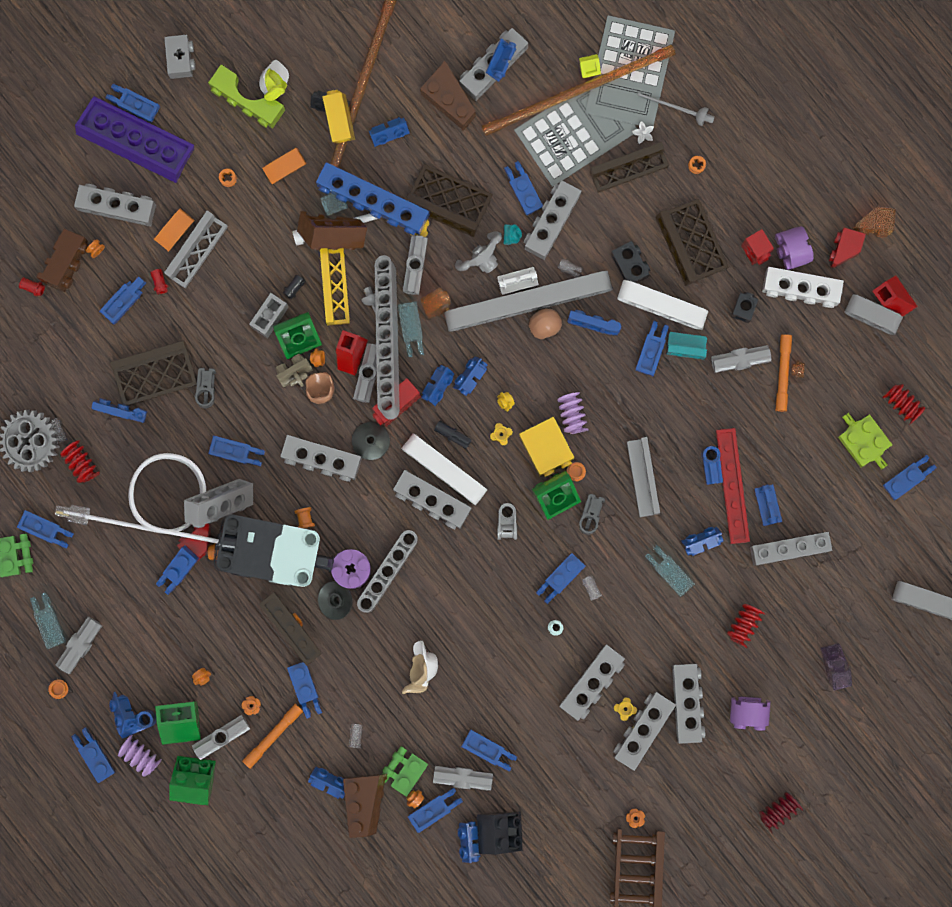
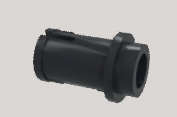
M296 274L287 288L284 287L283 294L291 300L293 297L296 298V293L306 281Z

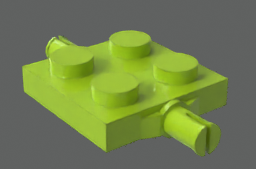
M847 413L842 418L849 427L838 438L860 468L869 462L875 461L882 470L888 464H886L881 455L892 446V443L870 414L862 420L855 422L851 415Z

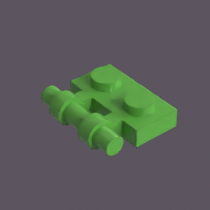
M27 534L20 535V543H16L15 536L0 538V577L21 574V566L25 567V573L33 572L32 564L34 562L30 555L29 547H31V543L28 541ZM18 549H22V560L18 558Z
M401 746L397 752H394L392 755L393 759L382 771L383 774L388 773L387 780L389 777L395 779L391 787L407 797L428 766V763L413 753L409 759H406L403 756L407 749ZM399 762L404 764V767L397 774L394 770Z

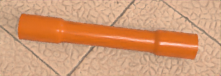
M781 335L780 366L775 411L787 412L792 335Z
M295 703L283 716L282 720L242 762L251 769L286 728L302 714L303 710Z

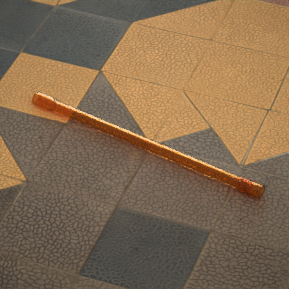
M397 0L384 1L381 16L349 107L352 126L354 125L385 30ZM347 142L337 143L331 165L339 168Z
M672 44L629 64L501 119L481 126L485 136H488L508 125L657 61L674 56L675 50Z

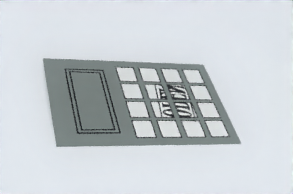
M608 15L598 55L601 74L593 76L585 113L639 125L642 121L646 127L654 126L659 103L638 96L637 93L640 92L643 95L660 100L675 30Z
M593 79L514 129L552 187L632 136V131L637 129L631 123L585 113Z

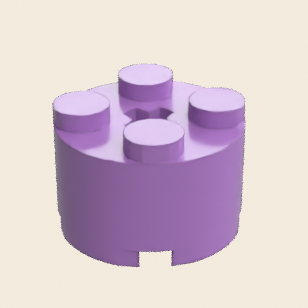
M802 226L775 234L776 242L779 245L777 254L780 259H784L783 263L786 270L813 261L811 245L808 246L807 239L809 238Z
M349 549L340 552L334 558L331 573L339 585L348 589H355L363 586L368 581L371 575V566L363 553ZM354 564L356 572L348 574L347 566Z
M735 697L731 698L730 722L737 729H746V726H753L755 730H765L766 726H769L771 701L766 700V703H762L761 698L739 697V701H736Z

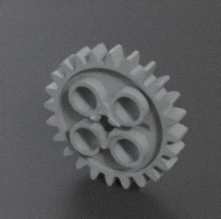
M24 410V413L18 411L17 416L15 414L10 415L11 420H5L7 426H1L4 433L0 434V437L3 438L0 441V444L3 445L0 452H6L3 459L10 458L8 465L14 464V469L21 467L22 472L27 469L28 472H34V468L36 471H39L41 466H48L47 462H53L51 456L57 455L54 448H60L59 445L55 444V441L60 440V438L55 437V434L59 431L52 429L55 423H48L50 417L43 419L44 413L37 415V410H32L31 413L30 410ZM27 423H29L30 425L29 432L26 430ZM40 436L44 438L43 445L39 441ZM15 437L19 441L18 446L14 444ZM29 450H31L32 452L31 459L28 457Z

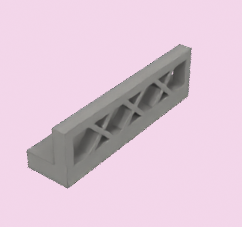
M206 211L164 272L165 275L186 289L228 228V225L215 218L209 211ZM213 222L222 227L218 233L210 235L209 228ZM209 238V247L200 250L199 242L202 239ZM198 254V263L189 266L188 258L190 255ZM187 269L188 277L185 282L176 278L179 271Z
M643 437L640 440L627 441L639 518L658 515L660 509L648 439Z

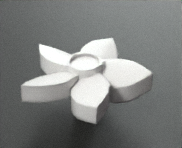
M641 121L639 129L632 131L634 135L639 136V144L644 139L653 141L649 133L653 131L654 126L646 127Z

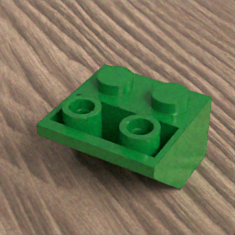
M197 701L155 706L157 727L162 745L201 740Z
M177 756L169 785V800L208 806L213 787L216 761Z

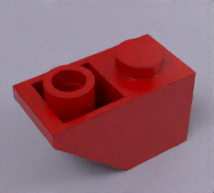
M847 228L837 232L834 243H837L836 249L831 251L829 261H832L830 267L835 268L856 257L861 252L866 234Z
M896 275L873 290V293L883 307L900 314L902 317L918 307Z
M343 330L336 347L337 370L355 376L368 340Z
M207 523L204 527L199 528L194 527L195 531L191 533L210 538L211 524ZM181 537L177 547L181 549L183 546H187L199 557V561L208 553L210 542Z

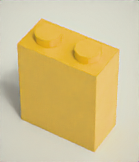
M338 90L328 91L327 95L323 96L332 142L342 143L355 140L346 94Z
M554 417L519 434L539 477L542 475L548 477L555 473L554 469L560 466L563 469L572 464L571 461L574 460V456Z

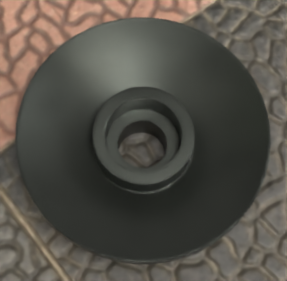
M367 422L361 424L354 431L352 446L356 454L363 459L376 460L388 451L390 437L382 425L380 426L375 422ZM369 437L374 438L372 444L367 443Z
M336 581L326 583L318 595V605L321 612L332 620L343 619L350 613L353 604L350 590L342 587Z

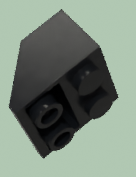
M521 811L477 814L479 854L497 855L523 851Z

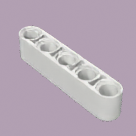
M623 280L617 298L619 301L698 330L703 329L708 310L627 280Z
M412 434L401 448L474 505L486 493L487 489L415 434Z

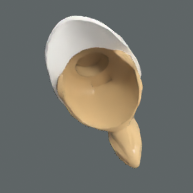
M418 641L414 644L413 666L410 671L411 684L404 687L402 694L424 692L428 687L429 680L437 673V657L433 653L426 652L423 641Z

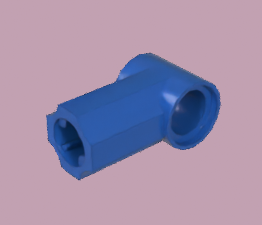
M714 446L706 447L701 452L706 485L722 483L720 451ZM708 450L715 452L713 460L707 459L706 452Z
M152 710L142 711L134 715L137 721L134 728H124V732L121 734L119 726H117V731L123 739L152 727L157 721L156 714ZM144 714L150 717L149 724L143 722L142 717Z

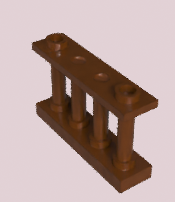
M617 828V833L613 832V844H616L614 892H610V904H613V907H618L619 902L649 904L652 907H662L665 831L656 830L655 835L652 834V836L622 835L621 828ZM621 843L652 844V846H655V854H651V856L621 855ZM620 862L651 864V866H654V874H650V876L620 874ZM619 882L650 884V886H653V894H649V896L619 894Z

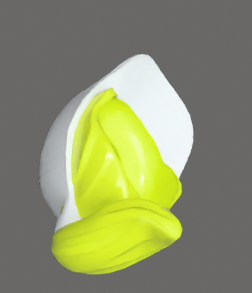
M278 60L272 61L260 76L259 86L267 101H273L280 95H283L287 87L289 73Z

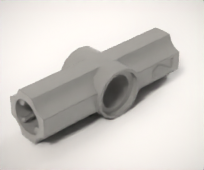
M411 236L403 286L404 293L419 295L428 241L426 237ZM413 261H418L421 265L418 269H412L410 264Z
M368 343L362 365L359 369V377L353 397L354 400L364 403H370L374 383L377 378L376 345ZM366 369L373 370V375L370 378L363 376V372Z
M766 345L751 349L741 348L733 350L731 353L715 355L711 357L714 373L733 369L735 371L752 367V365L771 362L770 349Z
M87 617L79 631L67 643V649L56 663V666L62 671L71 674L79 660L90 650L92 641L103 625L95 619Z
M240 715L192 745V748L197 757L202 760L251 728L243 715ZM219 732H223L226 735L224 743H220L216 739Z
M435 766L433 783L453 785V787L463 789L491 790L493 773L478 772L461 767Z

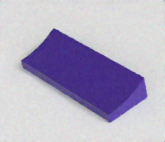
M94 96L75 124L76 135L177 183L185 164L194 150L193 144Z

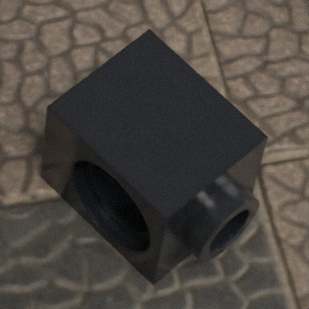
M749 292L740 293L731 317L749 323L758 299L754 298L755 295ZM742 302L748 303L750 310L744 311L740 304Z

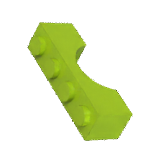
M220 65L208 82L211 88L210 91L218 97L222 95L227 98L226 101L233 107L237 105L242 108V112L248 117H252V115L258 119L257 122L266 128L269 126L273 129L285 112L284 105L276 100L267 101L265 98L260 100L244 98L238 92L239 79L237 75L223 65Z

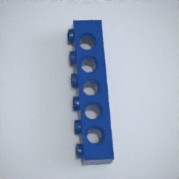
M327 162L316 181L319 187L318 190L328 195L332 193L336 195V199L344 203L349 201L358 210L363 211V209L370 211L371 216L377 219L385 218L388 220V224L394 227L399 225L405 228L404 231L411 235H415V233L420 235L430 215L428 210ZM336 180L343 182L340 188L333 187V183ZM357 188L360 190V193L357 196H351L350 191ZM374 196L377 198V202L372 205L368 204L367 199ZM386 205H393L395 207L390 213L384 211ZM404 213L412 215L408 221L402 220L401 216Z

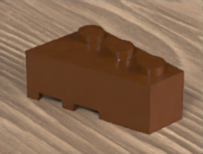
M300 211L297 232L311 249L329 248L331 250H338L339 248L355 250L356 248L364 247L367 227L360 219L336 216V219L324 218L325 214L318 213V217L306 215V211Z

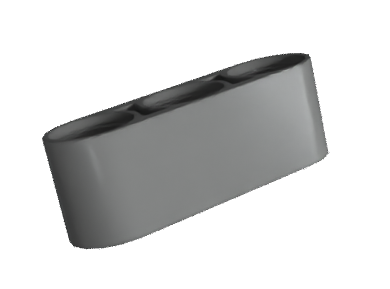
M854 294L845 310L848 316L891 335L896 334L903 319L900 314Z

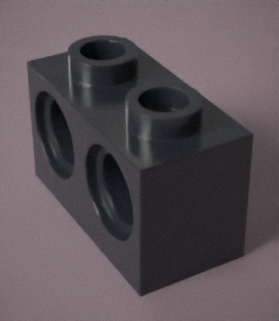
M632 241L611 251L610 255L624 280L639 283L649 277V271L651 270L648 263L642 261L640 248L637 244L634 245ZM629 251L632 254V258L625 259L622 253ZM631 269H640L641 275L634 276L631 273Z

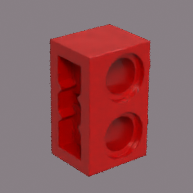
M762 229L747 237L741 245L752 265L756 263L761 265L769 260L768 258L771 257V252L774 249Z

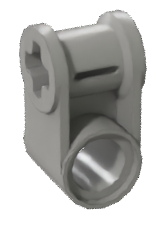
M505 503L499 508L498 540H501V538L517 540L516 509L510 503ZM506 506L513 510L512 516L508 518L502 515V509ZM503 530H511L512 532H503Z

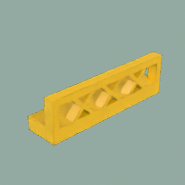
M321 248L320 257L327 326L350 324L344 248H339L338 250ZM340 253L341 260L335 266L330 262L329 254ZM336 270L342 275V279L338 284L331 280V275ZM337 289L344 294V298L339 303L332 296ZM338 308L345 312L346 319L334 320V313Z

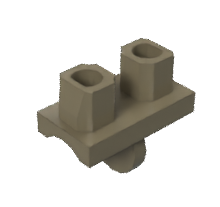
M300 354L291 359L294 365L290 368H287L285 363L276 367L278 374L276 376L283 388L289 384L294 386L299 383L300 387H303L302 380L308 377L307 374L313 371L307 359H304Z

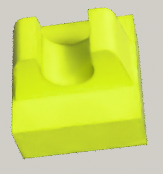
M597 54L579 58L582 78L601 74Z

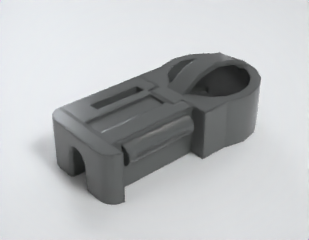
M205 368L198 369L195 401L198 406L204 409L211 407L215 402V375L213 374H216V371L210 368L209 370H205ZM204 392V403L201 404L198 401V397ZM208 393H210V394H211V397H212V398H211V401H210L209 403H208Z
M593 494L588 496L578 525L579 530L583 534L591 535L597 530L602 503L605 502L604 498H597ZM588 518L587 523H586V527H585V530H584V529L582 528V521H583L584 519ZM591 520H593L595 528L592 531H588Z

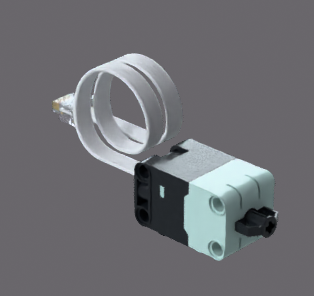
M163 453L154 455L145 460L134 473L129 486L128 498L131 511L141 525L89 515L90 508L73 504H71L70 508L56 506L55 516L68 518L67 522L87 526L88 519L216 543L213 566L218 571L231 573L232 575L305 587L311 583L314 567L328 570V572H331L333 568V555L328 557L317 554L320 537L313 530L230 515L222 519L217 539L179 532L192 525L189 523L174 529H163L147 523L139 515L135 507L133 492L139 473L149 463L161 459H171L184 463L195 473L199 482L200 494L206 492L205 480L198 466L188 458L177 454Z

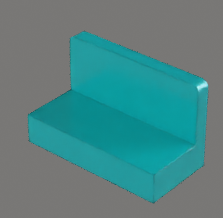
M670 332L666 355L704 360L707 353V337Z

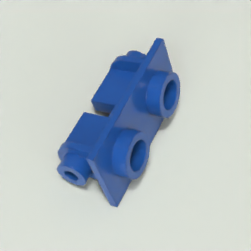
M500 39L486 70V73L499 82L502 77H505V72L509 65L508 60L512 59L514 52L517 50L515 48L516 44L513 42L508 44L503 39Z
M398 117L387 122L388 128L385 127L384 123L372 127V130H369V134L374 147L409 134L404 117L401 119Z
M478 357L470 359L465 366L466 369L463 374L456 378L453 388L460 390V393L465 396L471 394L477 385V382L472 378L475 377L480 380L486 372L488 364L481 361L482 359Z
M443 365L437 367L431 377V380L436 383L433 385L428 382L421 398L436 406L442 399L447 386L451 384L455 373Z
M773 484L755 488L763 526L782 522Z
M709 527L702 533L687 536L681 542L686 547L687 555L694 556L704 551L703 544H706L709 550L721 545V542L724 541L721 536L722 532L717 527Z
M114 692L113 698L109 702L110 711L114 712L115 725L119 726L120 732L123 734L124 728H134L137 721L133 711H131L132 708L128 697L125 695L117 697L116 692Z
M315 767L308 781L311 783V786L321 791L324 790L325 786H328L327 793L337 799H343L345 796L344 778L336 777L323 768Z
M476 822L459 823L458 837L461 841L459 853L462 862H477L479 857H481L478 843L472 844V840L478 839Z

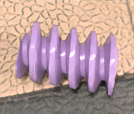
M580 392L570 393L558 398L559 403H564L559 406V410L565 411L561 414V417L567 418L562 421L563 425H568L564 429L566 433L575 434L588 431V428H582L587 423V421L581 420L585 413H579L584 406L577 404L582 401L581 398H576Z
M131 735L119 749L118 756L122 757L125 755L124 761L128 762L131 760L130 766L137 765L136 771L143 770L142 776L145 777L154 771L162 759L156 762V754L151 757L149 756L150 749L143 752L145 745L142 744L137 747L139 740L131 742L133 736Z

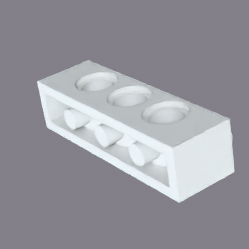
M768 267L765 272L762 292L766 293V296L769 297L785 296V299L790 301L801 299L806 304H815L817 302L822 303L824 307L834 308V306L840 303L844 281ZM779 281H786L788 288L782 289L779 286ZM798 285H805L807 288V292H800L798 290ZM817 288H823L826 292L825 296L818 295Z

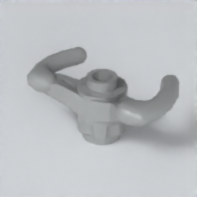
M498 231L488 233L487 238L491 240L487 246H477L472 251L471 260H466L465 262L457 260L455 268L458 271H465L470 267L478 266L482 272L485 271L486 273L494 270L498 263L493 252L496 244L502 239L501 233Z

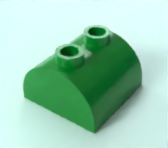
M309 312L273 326L286 359L322 345Z
M567 471L557 473L551 479L538 483L532 488V492L547 520L581 502Z

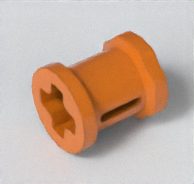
M311 507L294 511L298 517V528L307 529L315 526L310 515Z

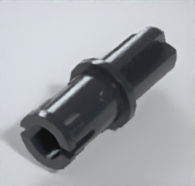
M441 420L434 429L435 432L448 438L449 442L453 441L464 449H467L472 441L467 436L458 432L457 428L453 429Z

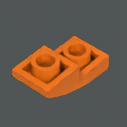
M295 148L262 169L271 184H275L307 163L298 148Z
M180 208L154 240L169 252L195 220Z

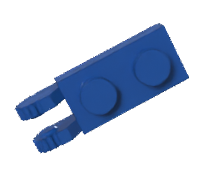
M112 84L111 88L115 92L122 94V96L118 99L113 95L107 94L105 97L107 100L152 123L160 108L159 104L127 88L124 89Z
M517 161L515 162V168L519 172L520 177L514 179L512 171L508 166L504 170L525 215L528 216L542 209L543 205L527 173L525 174L520 162Z
M580 310L571 311L569 314L568 323L615 336L619 334L621 329L620 322L615 320L607 322L600 316H587L585 312Z
M653 321L650 332L647 334L635 371L650 376L655 374L669 328L668 325H664L661 337L653 336L658 326L656 321Z
M213 436L208 454L261 467L262 462L248 459L249 452L264 455L265 451L251 447L248 444Z
M928 455L916 463H912L883 485L894 501L924 480L925 476L937 468L935 464L931 465L923 473L918 468V466L928 461Z
M26 510L17 528L64 548H67L69 544L55 539L57 533H63L67 537H72L74 534Z
M183 546L165 569L156 585L160 587L166 582L167 578L171 580L172 583L165 591L169 595L183 581L199 557L187 546Z
M571 553L545 580L546 582L536 594L539 596L550 585L554 591L546 597L545 602L548 604L582 571L585 565Z
M302 662L288 667L291 681L306 718L311 717L310 710L306 702L313 700L315 711L321 714L319 697L308 666Z
M85 727L82 729V732L89 744L84 746L76 734L71 737L97 783H100L116 772L97 740H94L89 730Z
M471 729L461 746L507 771H510L511 767L499 761L501 754H504L511 760L516 761L517 756L504 750V747Z
M455 788L447 791L442 796L439 795L408 816L418 833L450 813L451 809L463 802L459 798L454 800L449 806L445 803L444 799L455 794Z

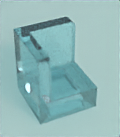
M332 193L320 198L327 216L348 208L346 203L336 199V195Z

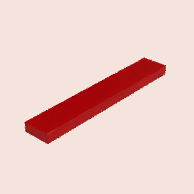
M735 428L716 430L730 544L750 542L736 430Z

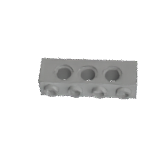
M513 28L509 31H504L499 39H503L508 44L509 42L516 44L515 48L517 50L514 52L512 59L508 60V68L528 49V42ZM499 41L496 44H491L486 50L487 54L483 58L479 57L473 63L474 67L470 71L466 70L460 76L461 88L475 101L496 81L486 73V70ZM482 73L485 77L482 80H477L474 76Z
M562 180L559 185L555 184L553 187L551 200H546L542 207L544 213L541 218H536L533 227H535L532 234L528 233L523 242L526 244L525 250L543 260L546 259L581 195V190ZM562 199L566 204L563 207H558L555 201ZM552 215L556 217L557 221L549 223L546 218ZM545 232L548 237L541 240L537 237V234Z
M86 183L85 186L79 185L74 207L77 211L151 227L156 204L148 196L133 197L134 194L129 192L115 193L114 189L104 188V190L97 189L95 185ZM97 196H101V202L98 204H94V198ZM119 200L120 205L117 208H112V202ZM133 204H138V210L131 212L130 207Z
M289 435L286 437L281 453V458L285 459L284 463L293 466L296 463L302 464L303 469L314 471V468L321 470V474L331 477L332 474L340 475L339 479L350 482L351 479L356 480L362 460L361 456ZM301 449H305L308 452L307 457L304 459H299L297 456L298 451ZM321 454L325 455V463L317 464L316 457ZM337 460L344 461V467L340 470L334 468V463Z
M406 470L403 471L393 489L396 492L395 496L403 501L406 499L412 501L413 507L420 511L423 508L429 511V516L436 520L442 518L446 521L445 525L454 530L456 527L461 529L472 509ZM412 487L420 489V494L417 497H412L409 494ZM429 496H434L437 499V503L434 506H428L426 499ZM445 506L453 507L454 512L452 515L446 516L443 514Z
M237 479L184 500L185 522L192 524L194 527H204L207 523L216 522L222 517L230 516L234 512L243 511L245 508L252 506L253 483Z
M829 532L750 547L753 566L833 551Z
M606 644L559 707L577 721L580 718L584 720L590 712L587 708L591 703H597L602 696L600 691L603 687L607 689L613 681L611 677L615 671L619 673L624 667L623 661L625 658ZM604 662L610 665V671L607 674H603L600 671V665ZM591 678H596L599 682L596 689H590L588 686V681ZM581 693L587 697V702L583 705H579L576 701V697Z
M697 664L672 665L677 743L702 742V738H705V727L701 726L704 710L703 706L700 707L699 699L703 698L702 687L698 686V679H701V668H697ZM686 678L691 679L693 682L692 687L688 690L683 687V681ZM687 698H692L694 701V706L691 709H687L684 706V701ZM689 717L695 720L693 728H687L685 725V721Z
M654 692L653 695L651 693L648 695L644 702L646 704L644 710L637 712L634 717L635 724L633 727L629 726L623 735L626 737L622 744L618 743L613 751L615 759L634 771L676 706V704L657 692ZM652 708L658 710L659 714L656 719H650L648 716V712ZM644 724L648 727V733L641 736L638 733V727ZM631 741H635L638 744L635 752H630L627 748L628 743Z

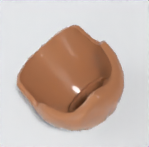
M546 308L536 312L529 319L528 325L534 337L542 340L557 334L561 329L562 320L555 310Z
M319 372L307 377L306 395L311 402L324 404L332 399L334 383L331 375L327 372Z

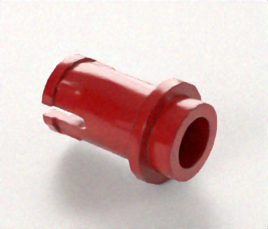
M162 269L151 271L150 274L155 286L154 291L157 294L168 292L167 288L169 286L165 283Z
M23 277L19 283L20 289L31 292L36 297L42 296L45 286L42 285V282L36 283Z

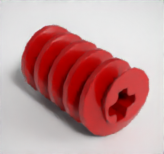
M904 384L895 385L882 398L890 397L887 403L891 404L894 402L893 410L900 408L898 415L905 413L906 415L903 420L911 419L910 425L924 412L925 406L918 408L920 401L912 402L915 397L914 395L907 397L909 390L902 391Z
M78 440L69 444L61 452L60 456L62 458L66 457L64 462L70 464L69 470H74L72 475L78 477L77 482L85 483L98 476L100 471L93 472L97 466H89L92 459H85L88 452L81 453L84 446L77 447V444L80 442Z
M743 604L742 607L745 611L738 612L742 618L736 617L734 619L738 625L732 624L731 628L734 632L728 631L727 634L731 640L747 648L744 641H751L748 634H755L751 628L759 627L755 621H762L759 614L765 613L751 605Z

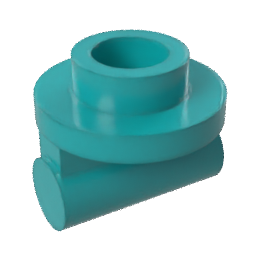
M515 224L504 225L503 244L511 245L518 243L522 236L520 228Z

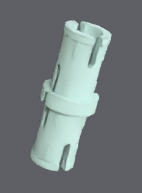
M553 620L548 625V631L552 635H559L563 631V624L558 620ZM554 624L558 625V631L553 630Z

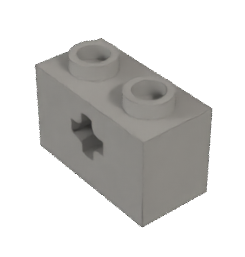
M187 35L165 37L167 71L170 79L193 77L192 70H195V60L191 59V52H194L193 41H190Z
M270 293L249 325L268 339L274 330L273 326L279 323L288 310L287 303Z

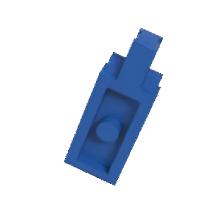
M138 277L133 283L129 281L127 284H124L99 312L115 325L140 298L142 294L140 290L146 282Z
M103 398L93 401V410L142 423L145 422L147 411L142 408L131 410L128 405L118 403V406L110 404V400Z

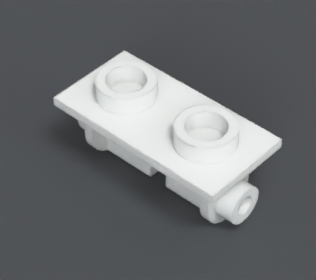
M534 267L497 276L502 295L539 285Z

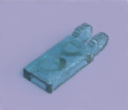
M417 301L399 304L398 309L408 357H412L413 354L410 345L412 341H418V352L420 355H424Z
M659 546L654 547L655 552L664 560L658 564L650 554L645 556L646 559L655 567L654 569L678 596H683L695 585L694 582Z
M43 593L41 596L46 609L40 611L35 597L31 598L30 601L46 649H51L66 643L49 597L47 593Z

